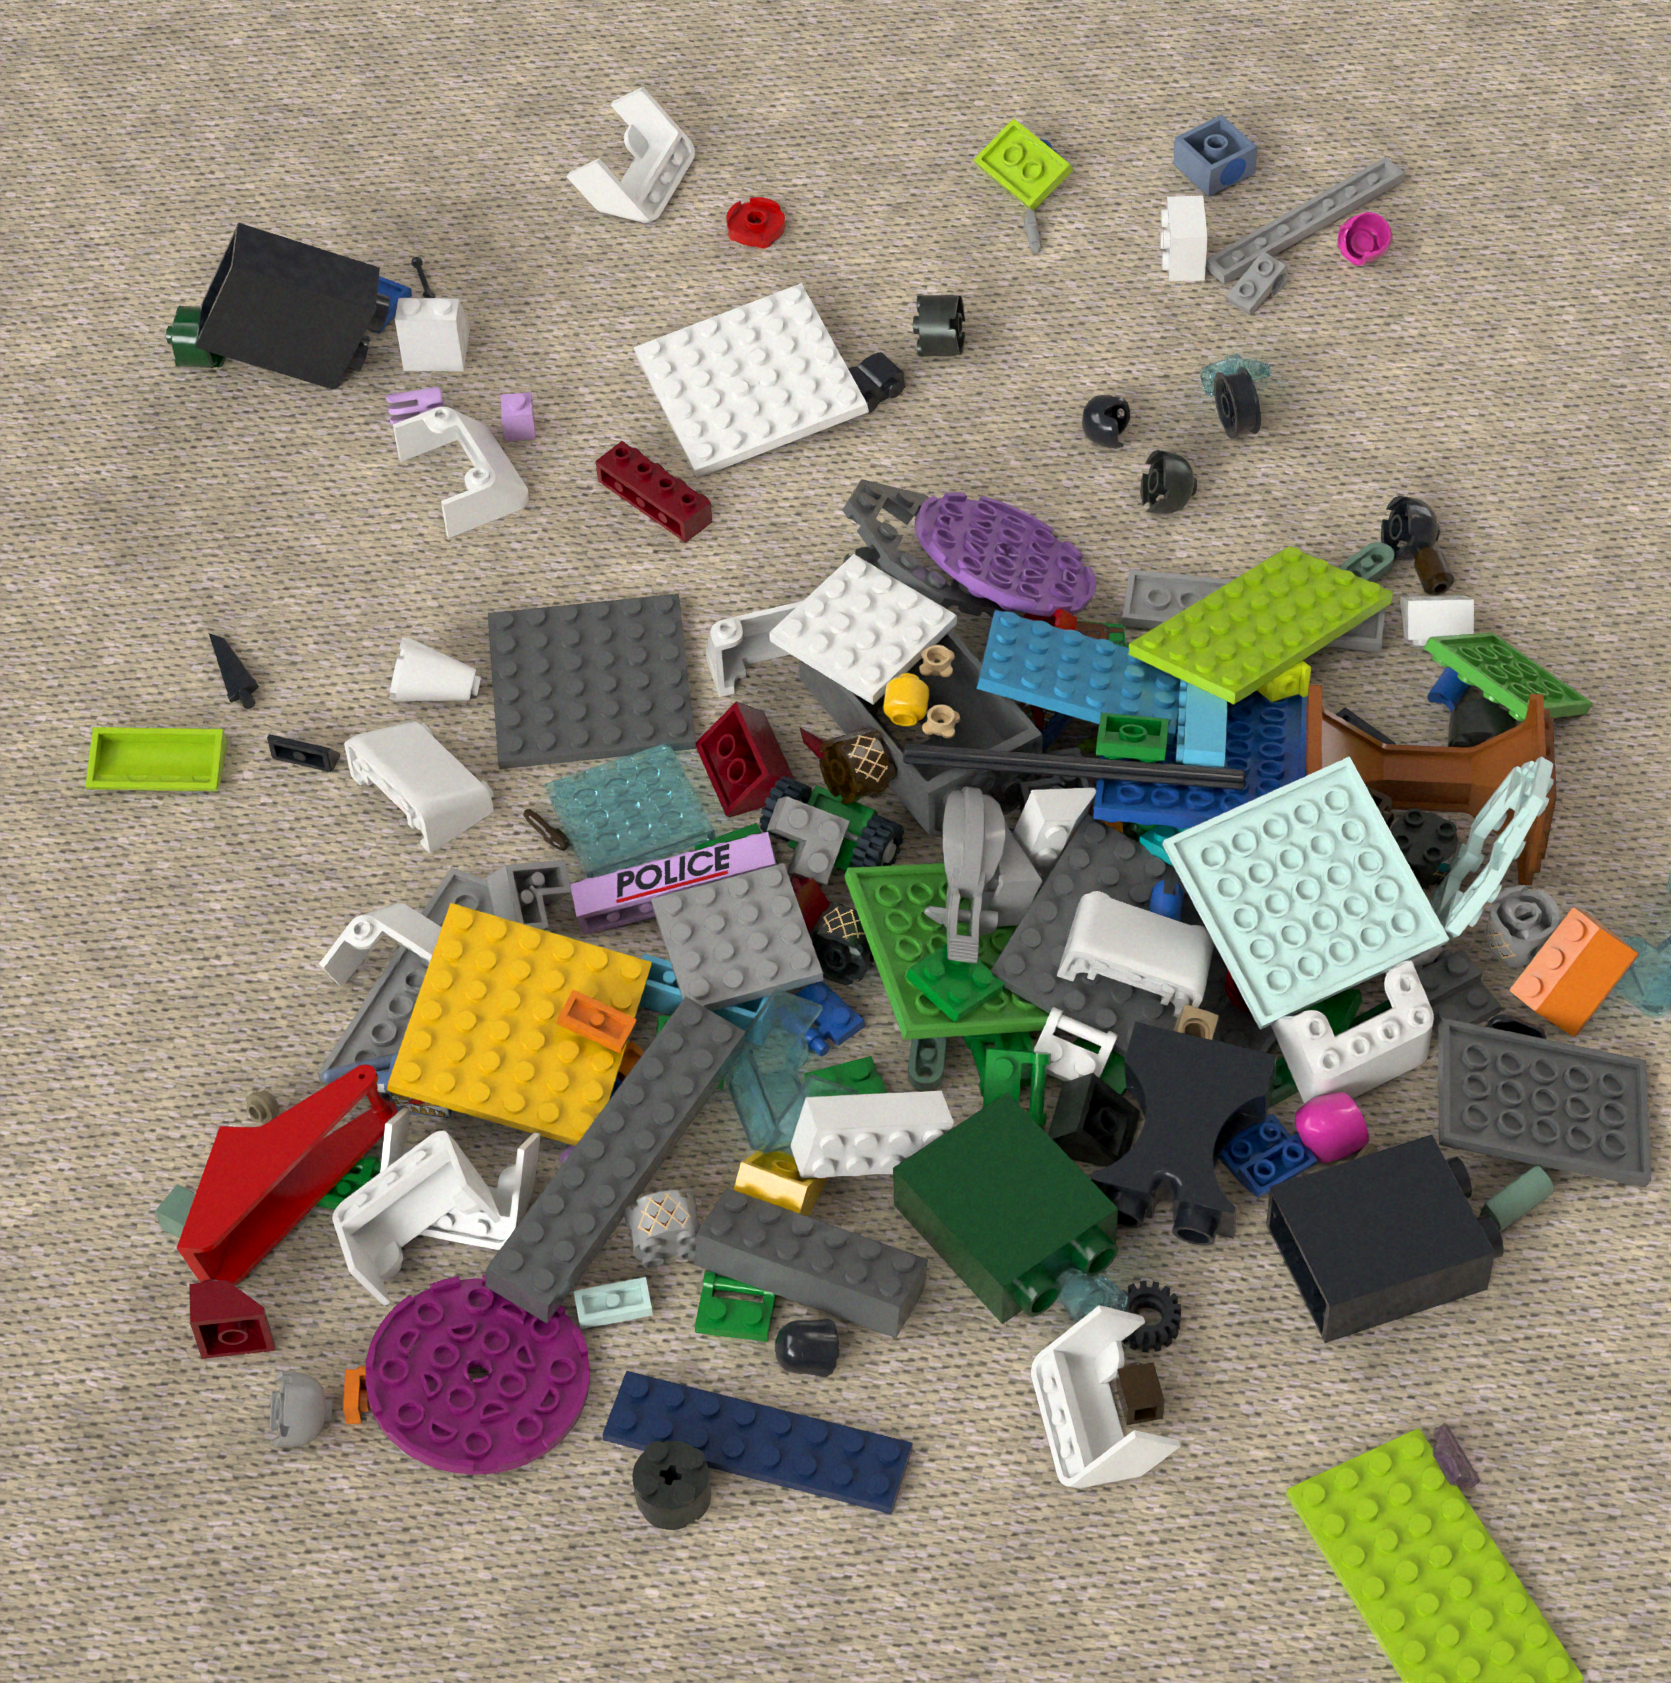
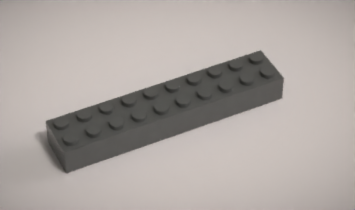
M685 996L487 1266L486 1287L548 1324L624 1218L625 1209L629 1205L632 1206L743 1052L746 1031Z

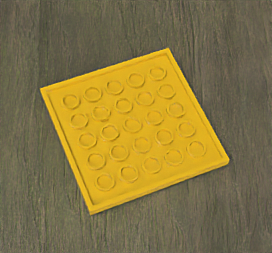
M450 903L388 1081L387 1091L532 1134L540 1133L542 1137L576 1146L610 1100L627 1043L620 1054L556 1024L557 1018L572 990H576L635 1018L652 962Z

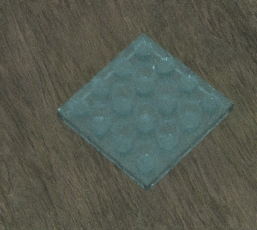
M669 742L544 784L551 805L587 878H595L614 873L617 870L628 869L715 839L714 829Z

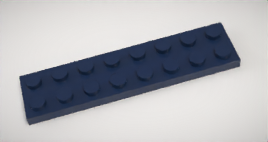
M626 1371L602 1434L603 1441L645 1451L647 1445L654 1441L684 1442L703 1452L708 1468L888 1514L893 1512L913 1450L912 1442Z

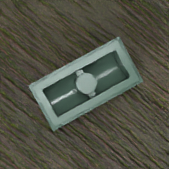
M1535 1165L1486 1201L1479 1217L1487 1214L1490 1215L1501 1232L1552 1195L1554 1192L1553 1183L1547 1173L1539 1165Z

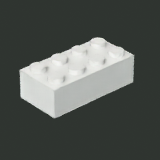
M942 1091L806 1097L790 1147L801 1178L893 1174V1167L951 1130L954 1122Z

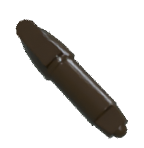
M531 809L524 811L523 816L527 822L551 846L565 851L572 844L571 840L559 828L551 827L537 812Z

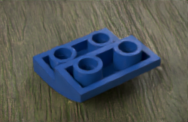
M1274 1113L1266 1117L1265 1122L1251 1126L1239 1133L1230 1141L1219 1157L1233 1176L1258 1198L1270 1192V1186L1288 1181L1318 1162L1309 1148L1305 1147L1297 1133L1291 1136Z

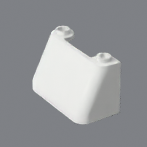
M803 601L723 619L712 626L706 646V658L719 697L735 693L734 685L736 680L746 678L744 665L790 655V653L770 642L769 632Z
M416 721L377 729L357 734L344 743L351 777L359 785L366 783L369 786L374 783L407 815L408 825L412 829L416 827L422 831L424 838L420 840V844L430 854L494 812L491 799L494 797L490 786L483 780L479 781L433 737L432 732L424 723L419 724Z
M1093 891L1082 896L1078 904L1057 976L1073 982L1076 974L1084 972L1088 973L1087 978L1094 980L1096 975L1100 974L1161 995V1004L1168 1005L1169 1001L1172 1002L1175 1006L1173 1016L1178 1017L1185 1004L1198 1008L1202 1002L1214 942L1207 928L1203 926H1191L1112 899L1106 893Z

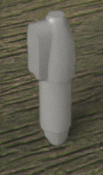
M1028 209L1024 220V227L1032 252L1036 254L1041 251L1039 228L1034 211Z

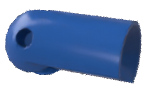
M1446 667L1428 693V701L1430 703H1443L1451 712L1454 708H1457L1471 685L1461 681L1457 676L1458 672L1451 667Z
M1164 879L1157 882L1152 889L1149 911L1181 922L1184 899L1182 886L1177 882L1173 894L1164 893Z

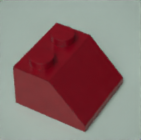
M208 1279L201 1283L189 1284L190 1325L201 1359L275 1351V1342L263 1306L227 1280Z

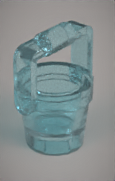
M1239 354L1228 355L1222 360L1202 367L1200 373L1201 383L1205 393L1209 397H1213L1214 378L1217 372L1229 375L1236 373L1239 367H1244L1251 375L1252 380L1256 381L1271 376L1270 364L1253 358L1243 360Z
M1073 1267L1062 1272L1056 1279L1061 1285V1293L1057 1300L1070 1313L1071 1318L1076 1323L1099 1305L1124 1311L1127 1305L1128 1297L1126 1293L1102 1275H1096L1094 1279Z

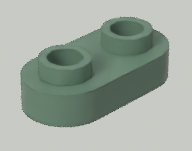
M1380 542L1370 543L1346 560L1340 569L1350 571L1369 582H1375L1392 569L1394 551L1387 544Z
M946 1037L911 1039L908 1079L914 1088L921 1091H931L942 1083L947 1051ZM933 1045L934 1048H924V1046ZM922 1074L931 1075L930 1077H921Z

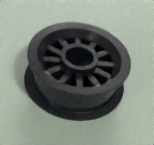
M1239 367L1236 373L1229 375L1217 372L1214 378V397L1218 416L1227 436L1230 439H1235L1238 433L1246 431L1257 434L1261 426V412L1257 391L1251 375L1244 367Z

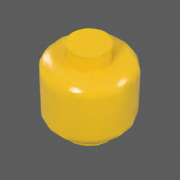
M904 673L897 678H893L887 683L883 705L885 714L894 724L900 726L915 725L927 713L929 700L928 686L919 680L918 676L910 673Z

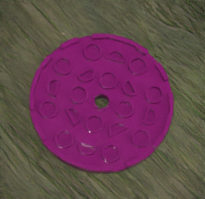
M482 1274V1279L460 1280V1277L456 1276L430 1284L429 1289L414 1297L411 1295L407 1296L387 1314L377 1328L368 1349L365 1382L367 1398L375 1420L386 1436L403 1452L439 1470L468 1475L492 1474L521 1467L542 1457L568 1435L578 1421L587 1400L590 1384V1364L588 1348L579 1326L576 1327L566 1315V1309L562 1305H560L547 1324L486 1287V1274ZM481 1367L487 1370L489 1375L483 1378H475L473 1381L468 1372L473 1368Z

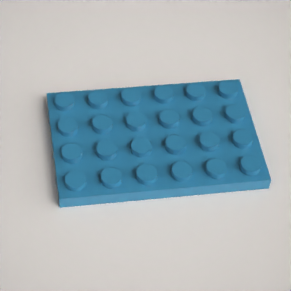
M994 611L976 689L1097 724L1100 723L1101 712L1169 719L1167 744L1172 745L1176 732L1180 695L1179 678L1128 655L1129 648L1116 645L1109 640H1098L1084 636L1075 630L1053 627L1044 621L1025 619L1013 612Z

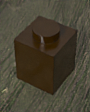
M1134 1362L1117 1369L1116 1389L1126 1425L1163 1419L1165 1401L1154 1362L1146 1364Z

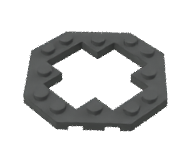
M864 479L860 480L842 511L848 519L860 525L857 532L869 549H877L881 555L878 562L883 570L947 610L951 605L959 606L958 609L961 613L980 617L982 612H985L991 618H993L995 610L1006 612L998 603L986 597L978 598L968 591V587L954 578L948 585L944 577L939 573L928 571L919 564V561L913 555L899 551L897 547L903 537L898 535V531L892 525L886 522L881 523L876 519L883 508L908 525L911 519L917 516L922 504L929 498L927 495Z

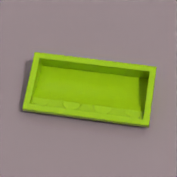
M93 727L85 787L87 790L218 791L228 739L223 729Z

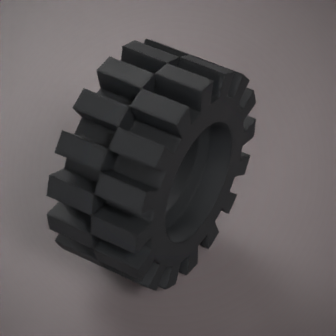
M1140 1281V1288L1138 1289L1134 1283L1128 1285V1293L1124 1289L1119 1293V1299H1116L1115 1309L1134 1314L1140 1308H1152L1161 1314L1162 1319L1155 1325H1141L1121 1342L1125 1344L1130 1341V1348L1135 1351L1137 1346L1141 1345L1142 1352L1149 1353V1346H1153L1155 1352L1161 1351L1162 1343L1166 1347L1170 1346L1172 1338L1176 1339L1178 1336L1181 1322V1304H1178L1177 1295L1174 1293L1170 1296V1288L1166 1285L1162 1290H1159V1282L1153 1281L1152 1287H1147L1146 1281Z

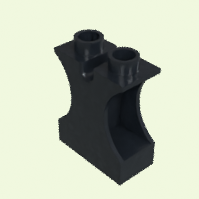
M1135 1022L1124 1060L1126 1089L1134 1096L1145 1117L1144 1126L1133 1147L1112 1165L1092 1172L1091 1181L1118 1208L1117 1225L1128 1228L1142 1227L1145 1217L1152 1218L1156 1204L1162 1200H1169L1173 1202L1174 1224L1172 1233L1177 1238L1188 1243L1203 1246L1214 1244L1216 1235L1234 1239L1236 1207L1229 1201L1219 1186L1215 1175V1167L1221 1153L1233 1138L1247 1128L1265 1122L1275 1086L1276 1055Z

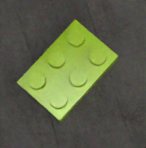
M1014 118L973 159L980 169L1028 209L1033 211L1074 170L1070 163Z

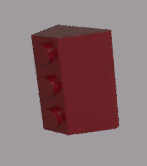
M736 701L696 742V749L726 817L730 818L765 807L766 797H770L771 788H775V783L781 777L787 776L794 779L768 719L762 710Z

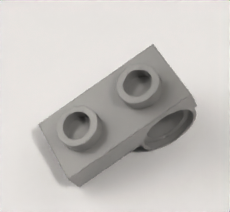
M1262 251L1226 295L1227 301L1249 315L1254 314L1269 294L1275 296L1284 288L1288 280L1287 266Z

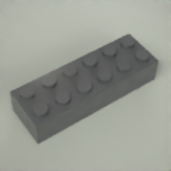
M726 1188L696 1234L694 1265L895 1338H897L924 1291L928 1263L926 1258Z

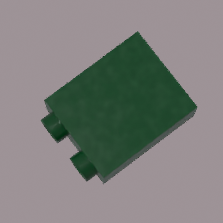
M1005 1093L893 1167L894 1206L1001 1324H1004L1021 1311H1024L1029 1317L1040 1315L1051 1307L1061 1293L1060 1284L1079 1271L1086 1277H1094L1100 1274L1114 1261L1118 1254L1119 1248L1116 1245L1118 1208L1008 1093Z

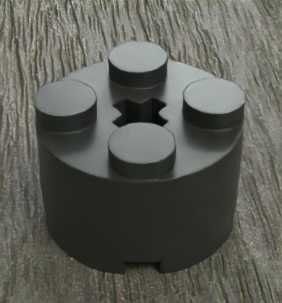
M918 295L917 312L919 316L913 317L914 334H919L920 337L917 340L918 356L962 355L965 343V331L962 332V322L965 321L962 297L959 295Z
M1473 699L1463 702L1461 709L1455 712L1454 708L1450 713L1448 747H1474L1516 727L1517 719L1509 714L1510 709L1506 711L1500 708V704L1488 699Z
M654 1441L647 1445L645 1451L637 1459L632 1475L635 1499L640 1512L650 1524L666 1530H678L687 1527L686 1524L696 1519L699 1520L706 1513L711 1501L709 1469L703 1452L680 1441Z

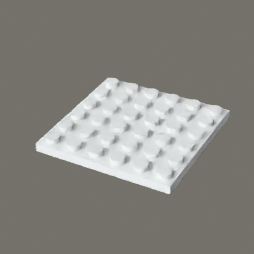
M802 283L634 347L635 355L696 478L869 412L863 395Z

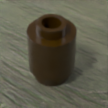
M1426 547L1415 555L1414 568L1424 591L1435 595L1447 592L1454 583V577L1444 554L1436 547Z

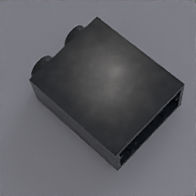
M238 223L201 303L195 348L332 390L336 389L347 368L358 372L361 370L370 342L369 336L364 335L366 329L380 332L385 323L390 305V297L378 293L380 267Z
M1433 1135L1270 1186L1266 1225L1324 1343L1488 1289L1493 1260L1502 1257L1504 1252L1500 1231L1490 1215L1476 1217L1467 1201L1472 1195V1186L1464 1163L1457 1156L1445 1159Z

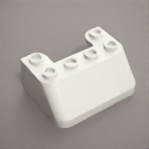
M1402 961L1396 964L1394 968L1385 972L1384 988L1391 1003V1009L1334 1036L1325 1015L1315 1010L1304 1011L1296 1016H1284L1277 1019L1274 1024H1271L1304 1104L1312 1098L1344 1092L1353 1099L1420 1066L1426 1061L1429 1054L1434 1014L1412 961Z

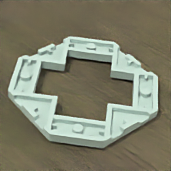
M1539 757L1536 762L1529 761L1524 763L1521 768L1517 766L1512 769L1477 814L1471 825L1472 828L1467 845L1463 843L1460 845L1449 867L1451 871L1435 890L1430 904L1449 938L1459 936L1467 925L1473 927L1479 920L1483 911L1482 906L1486 901L1492 903L1496 899L1502 887L1500 882L1510 863L1518 858L1526 842L1523 840L1536 816L1539 817L1548 805L1549 798L1546 797V794L1554 782L1550 778L1554 764L1547 759ZM1509 808L1513 809L1515 814L1512 821L1494 842L1490 862L1468 890L1462 893L1459 891L1461 881L1469 871L1476 872L1484 859V855L1481 854L1484 839L1492 829L1495 831L1500 829L1507 817L1506 811Z

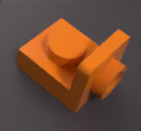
M366 1366L356 1369H345L343 1411L346 1424H361L362 1412H369L370 1405L365 1382Z

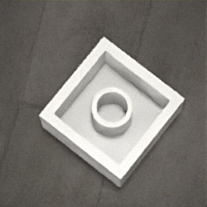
M1203 196L1167 197V209H1161V227H1166L1165 230L1160 231V249H1166V252H1162V270H1168L1169 281L1205 280L1207 228Z

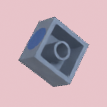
M1222 114L1175 137L1173 164L1208 197L1256 173L1257 146Z

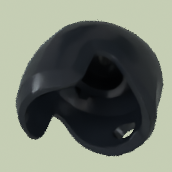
M1098 395L1088 401L1082 415V428L1086 437L1094 444L1113 449L1124 447V444L1118 441V435L1125 430L1130 420L1128 402L1124 398L1111 395ZM1120 408L1124 410V416L1119 414Z

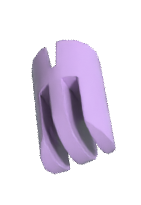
M440 387L385 395L386 401L393 403L388 406V413L395 415L390 417L391 425L434 408L443 407Z

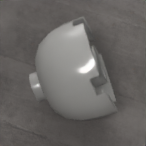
M279 1371L275 1382H282L280 1392L272 1391L270 1407L271 1433L279 1426V1438L272 1442L273 1445L282 1447L303 1446L312 1442L320 1434L324 1422H330L332 1401L331 1399H325L323 1387L317 1379L310 1375Z

